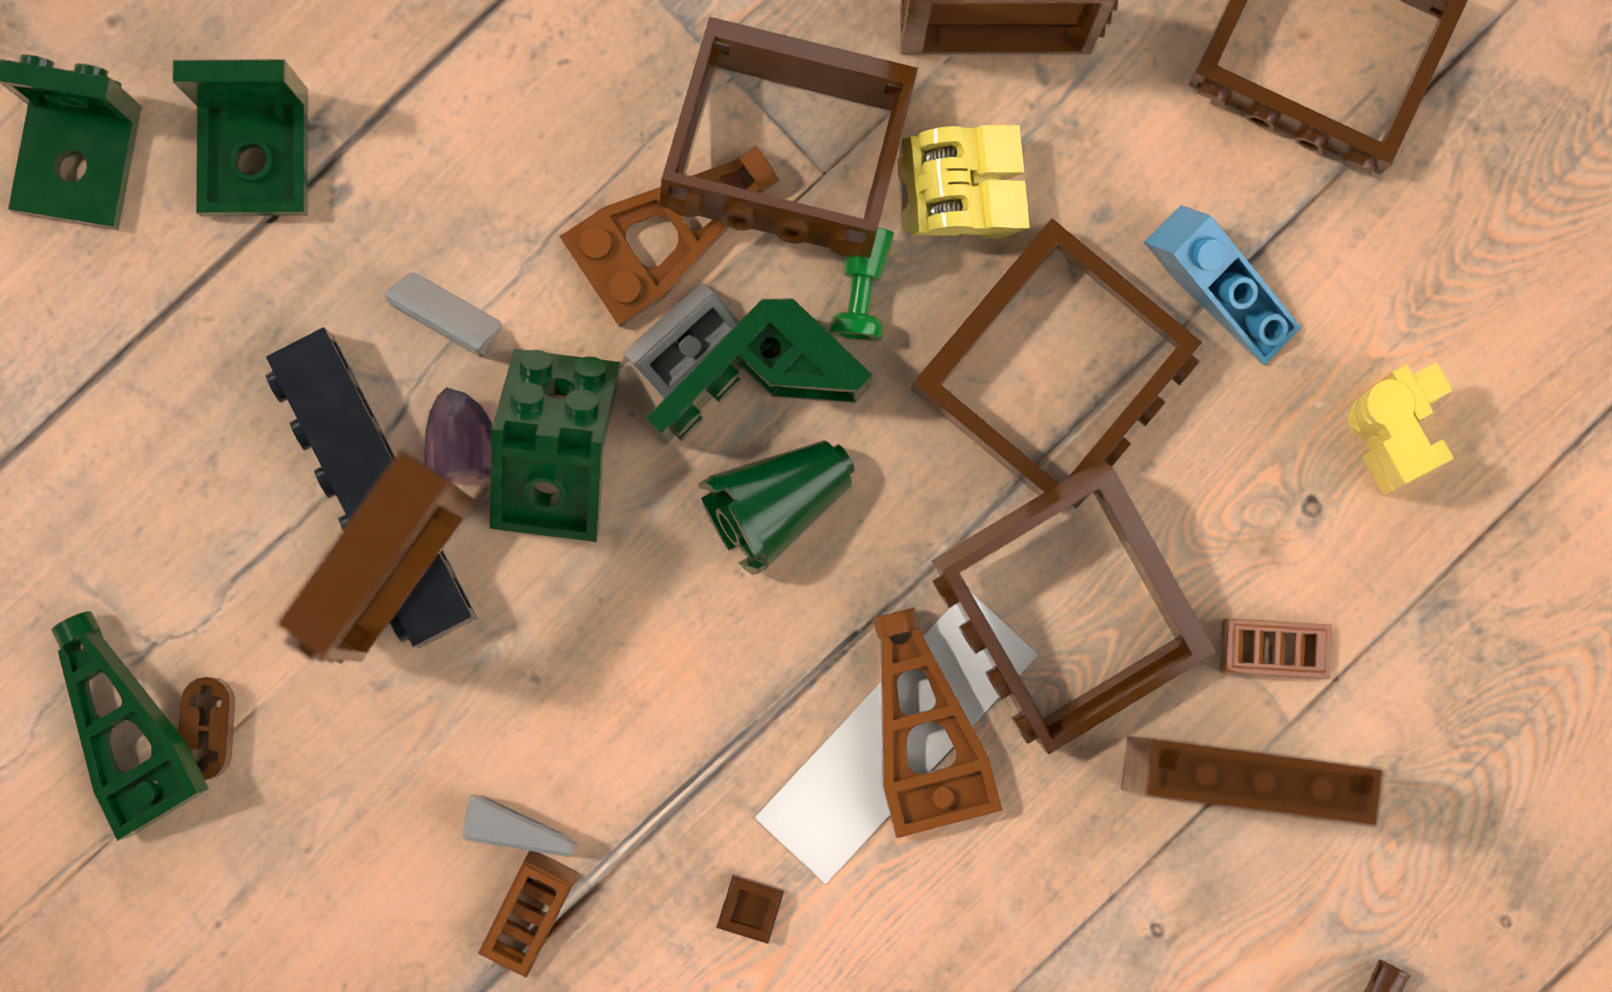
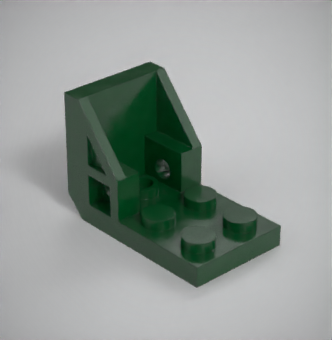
M793 298L761 299L646 417V420L651 429L666 444L674 436L683 441L703 420V417L700 415L702 413L700 410L712 397L718 403L721 402L741 381L738 377L740 368L751 376L771 397L856 403L871 386L873 375ZM771 347H775L780 351V354L772 359L763 356Z

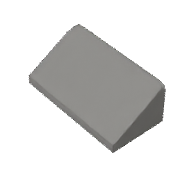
M414 272L403 277L385 295L386 301L393 308L480 358L481 356L485 357L502 328V323L496 318Z
M700 283L624 352V355L665 399L739 321L713 290L704 283Z

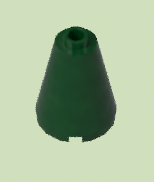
M822 440L710 475L699 483V488L710 492L702 497L701 500L723 544L728 551L736 546L739 547L747 557L740 561L739 564L751 575H755L767 569L851 487L850 474L855 469L850 456L841 445L837 444L833 447L826 440Z

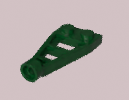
M92 611L76 614L55 625L51 631L60 648L58 655L93 792L117 841L133 836L208 791L209 788L186 741L105 641ZM100 673H104L109 678L122 700L120 707L104 717L99 716L89 686V681ZM127 720L133 722L149 741L152 751L149 759L128 772H123L116 765L110 743V735L113 728Z

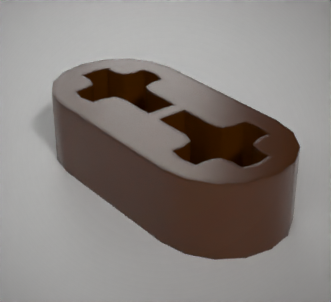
M214 677L197 678L190 682L183 690L180 704L179 733L186 741L191 753L192 750L202 748L204 731L209 732V750L217 751L218 753L217 761L208 763L206 771H202L201 763L195 760L204 780L215 779L224 774L232 758L235 714L234 692L229 684L222 679ZM207 686H212V695L221 697V706L211 709L209 726L204 725L205 710L203 707L195 705L196 695H204Z

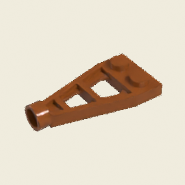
M757 146L749 149L729 163L692 175V177L757 193H762L779 182L773 168ZM741 171H746L753 182L751 186H746L740 181L739 175ZM661 187L601 208L559 237L618 326L622 327L664 299L729 227L721 221L712 220L699 231L690 230L680 215L672 212L671 209L659 206ZM652 217H664L671 221L678 232L677 246L659 266L646 267L640 262L628 244L626 233L635 223Z
M915 607L873 618L877 637L880 639L882 787L895 837L900 838L1002 811L989 757L919 630L920 626ZM909 631L910 637L906 643L895 644L891 641L890 636ZM917 669L926 675L935 697V705L930 710L906 715L900 709L897 680L903 672ZM927 722L937 723L945 729L956 750L955 761L949 767L922 774L914 773L907 764L908 734L916 725Z

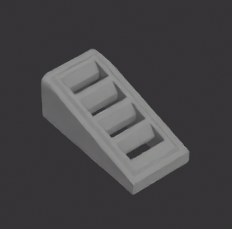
M476 794L469 797L462 836L465 837V840L565 857L576 853L577 842L572 840L570 836L487 797Z

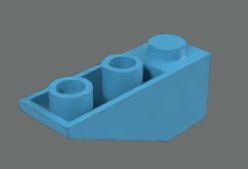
M1180 205L1144 242L1173 279L1261 364L1265 365L1302 328L1211 215Z

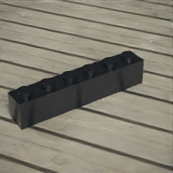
M323 327L266 356L272 371L265 374V377L277 400L280 403L288 400L297 418L289 422L291 429L304 451L312 447L321 465L314 470V474L325 495L328 498L336 495L345 515L339 517L338 520L342 530H344L396 457L334 335ZM443 550L390 622L401 643L410 640L413 647L421 648L478 619Z

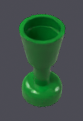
M878 227L871 258L859 255L853 257L843 256L844 275L852 279L848 312H840L832 317L829 330L831 335L861 341L882 340L883 324L879 318L869 315L872 282L881 279L894 232Z

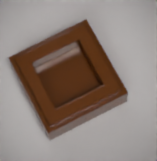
M733 874L716 928L768 944L784 890Z

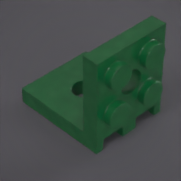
M21 55L20 62L0 59V84L28 105L8 210L16 214L119 230L142 106L121 88L122 83L108 77V71L101 67L78 63L75 64L74 71L54 68L53 61L34 55ZM74 154L84 156L86 160L84 175L76 181H64L60 174V167L64 159Z
M285 59L173 60V83L197 106L196 213L201 217L308 216V88ZM260 148L266 153L265 167L254 175L243 174L239 169L240 156L247 149Z
M513 350L491 432L490 529L597 542L600 529L604 444L619 382L620 362L601 360L591 356L577 357L553 354L542 350ZM563 395L566 398H552L550 396ZM540 482L554 485L559 491L556 493H544L538 490L534 484Z

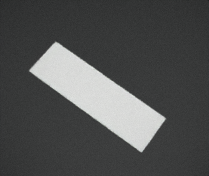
M972 593L1018 675H1020L1038 654ZM956 604L949 608L923 637L971 726H973L999 696L985 674L987 670L993 667L984 651H981L975 655L958 627L965 623L966 620ZM914 669L903 672L898 677L899 704L904 714L911 715L930 710L934 707L935 697L928 679L922 671ZM881 682L755 817L825 885L890 816L882 787ZM927 722L916 725L909 732L907 737V764L914 773L930 772L954 747L945 729L937 723Z

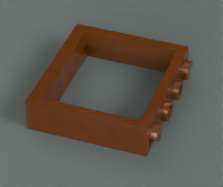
M901 0V54H1091L1098 37H1105L1106 25L1111 24L1112 11H1117L1118 0Z
M1248 0L1227 1L1188 85L1197 89L1198 94L1211 99L1209 103L1214 106L1226 107L1227 104H1230L1247 112L1246 119L1261 128L1274 130L1277 126L1294 134V141L1308 150L1322 153L1326 149L1343 157V164L1353 171L1359 168L1371 175L1373 172L1381 175L1392 165L1468 0H1399L1438 18V21L1382 141H1378L1217 65Z
M709 17L661 178L659 206L671 209L672 212L683 217L701 216L721 221L728 227L736 230L746 231L753 229L774 234L781 240L793 244L806 242L830 248L833 252L842 256L853 257L859 255L871 258L918 68ZM717 67L891 110L863 219L686 175Z
M1053 218L1033 239L911 386V390L1038 496L1059 483L945 389L942 384L1056 249L1175 347L1174 351L1067 478L1099 459L1112 467L1131 445V442L1124 436L1135 422L1139 421L1143 426H1146L1166 403L1158 395L1171 379L1180 385L1200 361L1192 354L1202 343ZM1087 496L1072 506L1077 509Z
M401 449L277 621L276 625L289 633L284 643L312 662L314 659L322 663L325 660L330 663L336 661L340 664L344 661L362 662L477 500Z
M1100 459L931 560L940 575L932 580L937 592L948 608L957 604L966 620L965 623L958 626L963 637L975 655L984 651L993 666L985 672L988 680L1000 699L1003 700L1010 696L1019 713L1011 717L1017 730L1027 745L1035 740L1048 755L1216 653L1116 471ZM1091 493H1094L1175 639L1043 718L960 572Z
M1127 736L1121 790L1148 797L1377 827L1384 769L1171 740Z

